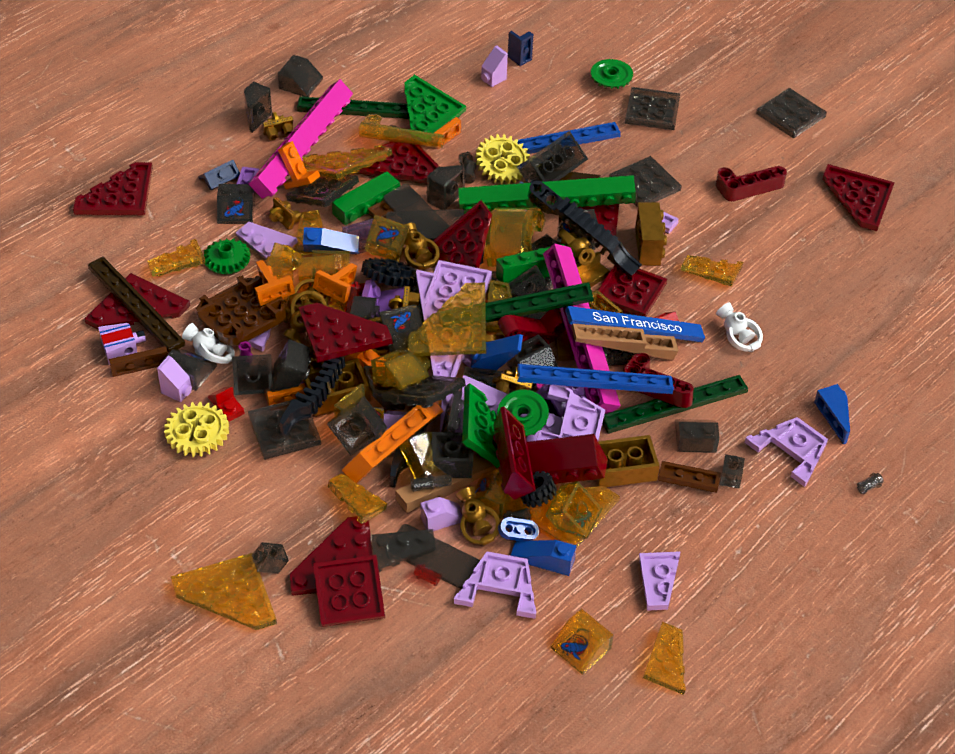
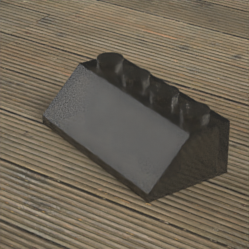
M568 131L521 163L517 168L526 182L529 183L533 181H558L588 160L571 132Z

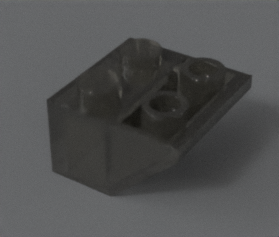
M539 334L522 342L521 351L507 362V366L510 369L517 367L518 364L558 367L550 346Z

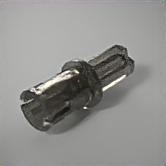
M449 474L441 476L428 475V477L411 479V489L413 492L428 489L433 491L434 488L450 486L452 484V478Z

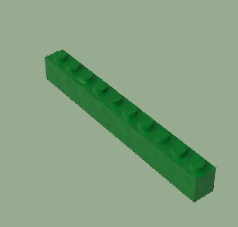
M634 175L543 182L563 200L567 197L570 199L569 203L574 202L577 204V207L635 203ZM531 183L458 188L460 215H464L480 200L486 204L491 213L541 209L528 199ZM547 201L549 205H553V202Z

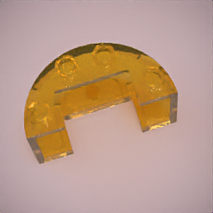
M499 207L493 209L486 238V248L484 249V259H487L488 267H496L497 258L533 251L530 241L534 230L535 232H542L546 222L543 211L538 207Z

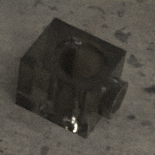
M725 454L720 485L740 488L745 458Z
M261 542L252 554L257 572L279 574L289 561L283 544Z

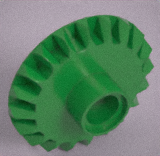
M616 59L598 61L591 68V79L594 80V83H598L599 86L603 85L604 88H624L625 85H629L633 78L632 68L627 63Z
M226 238L224 241L221 239L218 242L213 241L212 245H208L207 249L204 250L203 255L206 267L219 274L236 273L244 269L251 258L247 245L245 243L242 244L241 240L236 241L234 238L232 240Z
M516 390L509 393L501 400L497 409V415L500 408L504 406L524 425L526 438L542 430L549 418L546 401L541 395L531 390ZM521 414H527L526 417H519Z

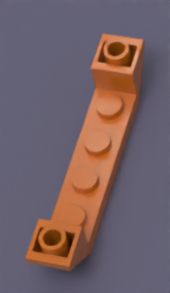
M432 397L422 401L358 453L342 469V472L355 486L393 451L427 423L430 424L444 412L443 409Z

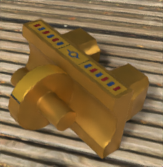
M272 112V118H268L267 122L263 123V135H267L269 140L272 141L278 138V132L283 131L284 136L287 137L293 130V117L284 118L283 115L278 116L276 112Z
M278 197L273 198V207L269 210L270 220L281 222L288 230L293 229L294 223L300 221L301 213L298 210L292 211L291 205L287 200L281 201Z
M405 286L403 300L400 299L399 295H396L395 298L389 300V308L394 313H399L400 310L403 313L405 312L404 310L410 311V319L417 320L418 308L408 307V305L418 306L420 293L410 292V287Z
M512 367L510 371L505 370L504 374H500L498 378L493 377L492 383L496 384V389L506 394H509V389L513 391L532 389V383L518 382L517 367Z

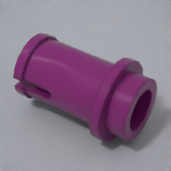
M244 341L239 345L240 355L238 358L243 365H250L254 360V356L251 353V344Z

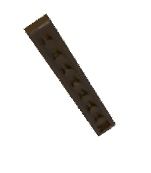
M104 256L88 264V269L162 347L166 346L169 354L185 346V340Z

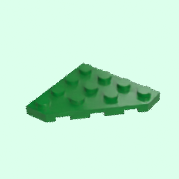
M415 74L404 83L411 137L424 146L433 139L434 132L466 111V105Z
M469 383L464 387L462 443L498 468L500 464L496 456L497 446L493 439V424L497 415L494 410L490 411L486 404L488 399L485 394Z

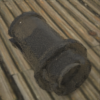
M871 473L870 477L857 483L858 491L861 494H866L875 487L880 488L884 482L883 477L879 473Z
M528 508L517 511L508 510L504 513L503 519L512 517L530 520L531 513Z

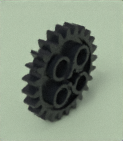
M369 258V260L365 259L363 261L361 272H363V275H366V278H371L372 281L400 288L402 286H417L415 268L405 265L404 262L399 263L397 260Z

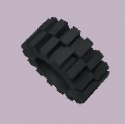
M537 471L533 475L536 491L521 497L523 504L527 507L532 506V508H535L536 505L540 507L542 503L547 504L549 503L548 500L552 501L554 499L553 496H556L557 488L552 476L548 472L545 473V471H541V473Z

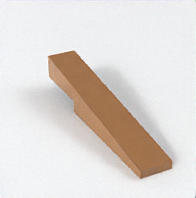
M572 324L571 326L575 342L632 353H646L652 357L674 360L679 351L674 336L644 334L643 329L585 324Z
M478 454L395 490V498L403 510L409 513L420 507L421 502L436 497L445 498L497 468Z

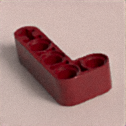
M775 166L736 176L730 168L722 167L717 173L716 187L727 201L733 202L783 188L787 170L782 166Z
M559 309L549 310L541 319L505 315L497 322L505 337L521 334L523 335V343L537 345L550 344L566 329Z
M646 353L635 354L624 368V372L666 375L650 369V356ZM672 377L673 394L637 392L681 408H688L693 403L694 388L692 384Z

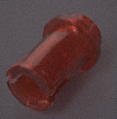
M418 564L413 574L416 576V579L419 580L421 578L434 586L438 585L442 574L427 568L426 564Z

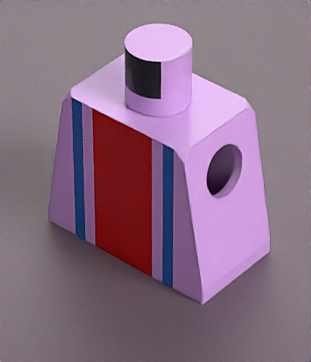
M128 323L98 327L108 363L111 358L137 353L136 343L146 341L144 331L132 333Z

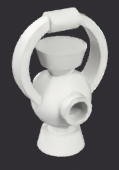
M730 302L718 309L716 315L722 319L725 318L724 327L727 332V339L733 347L746 352H752L761 347L763 334L757 323L746 318L741 312L733 313L734 309ZM734 335H739V342L735 339ZM755 335H757L758 341H755L748 346L745 345L746 343L751 341L755 337Z
M194 323L189 324L184 330L182 338L187 341L193 340V346L197 355L220 364H228L235 359L233 347L221 343L214 336L213 330L204 328L198 332L199 329ZM225 351L229 353L228 355L222 357Z

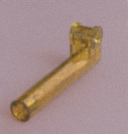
M378 114L367 115L359 126V137L436 148H443L445 137L443 134L381 125L382 116Z

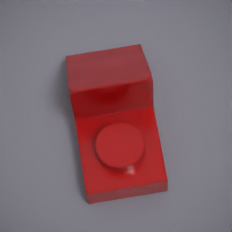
M232 386L224 387L208 395L213 405L217 406V410L222 409L223 414H226L228 422L245 414L244 408L234 397Z

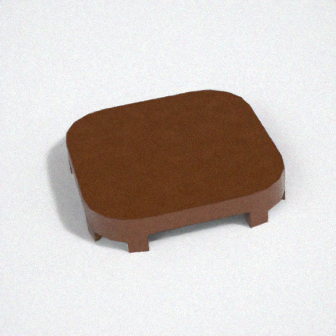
M243 275L236 277L238 283L211 298H208L205 294L199 298L200 303L196 307L200 322L206 328L213 330L214 336L224 345L235 346L240 345L244 341L248 342L277 326L286 317V308L281 296L265 305H259L255 287L263 285L262 278L257 275L255 278H244Z

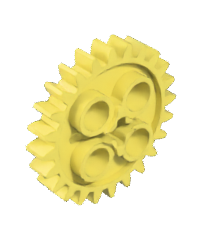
M497 134L495 139L493 136H490L489 140L485 138L484 142H480L476 151L475 159L477 160L475 164L479 165L478 171L483 170L482 176L488 175L487 180L494 178V183L500 180L501 185L504 181L510 184L511 180L513 183H516L517 179L521 181L522 177H525L529 170L531 160L529 159L530 154H526L528 149H522L524 144H517L518 139L512 141V136L507 139L505 134L502 138Z
M191 402V407L184 404L183 410L176 408L177 414L171 412V418L166 419L167 424H164V433L167 444L171 445V449L176 448L177 453L183 451L184 456L190 452L192 457L196 453H199L202 457L205 451L210 454V449L217 451V445L223 446V440H227V434H229V422L226 414H223L222 409L217 410L216 405L210 408L209 403L202 406V402H199L198 406H195Z

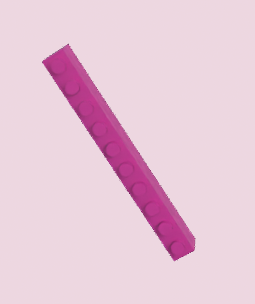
M341 79L327 88L248 183L262 199L268 195L272 197L278 191L276 188L286 181V176L290 175L278 149L287 142L293 141L300 158L310 152V146L315 145L319 141L318 136L323 135L327 131L326 127L335 121L334 117H337L343 111L341 108L350 103L349 98L353 93Z
M554 243L543 253L553 289L582 284L570 247ZM589 303L573 305V307L590 309ZM567 307L560 308L578 369L610 371L601 346L575 342L571 328L572 325L569 324L565 312ZM584 387L587 399L605 409L604 414L614 412L621 406L616 390Z

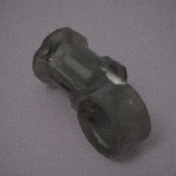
M469 151L460 153L459 163L463 169L460 179L465 183H473L476 179L474 172L477 164L473 161Z

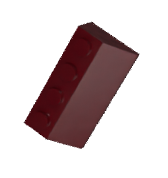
M503 406L500 408L493 424V439L497 446L496 456L500 464L498 470L502 476V490L515 500L536 490L524 425Z
M594 434L527 442L533 475L537 471L539 473L541 471L548 472L552 476L554 484L605 478L608 459Z

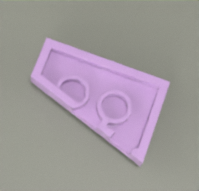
M252 222L246 223L236 232L239 239L270 264L277 261L284 250L287 252L288 248L291 249L298 243L296 237Z
M680 552L639 553V564L647 610H668Z

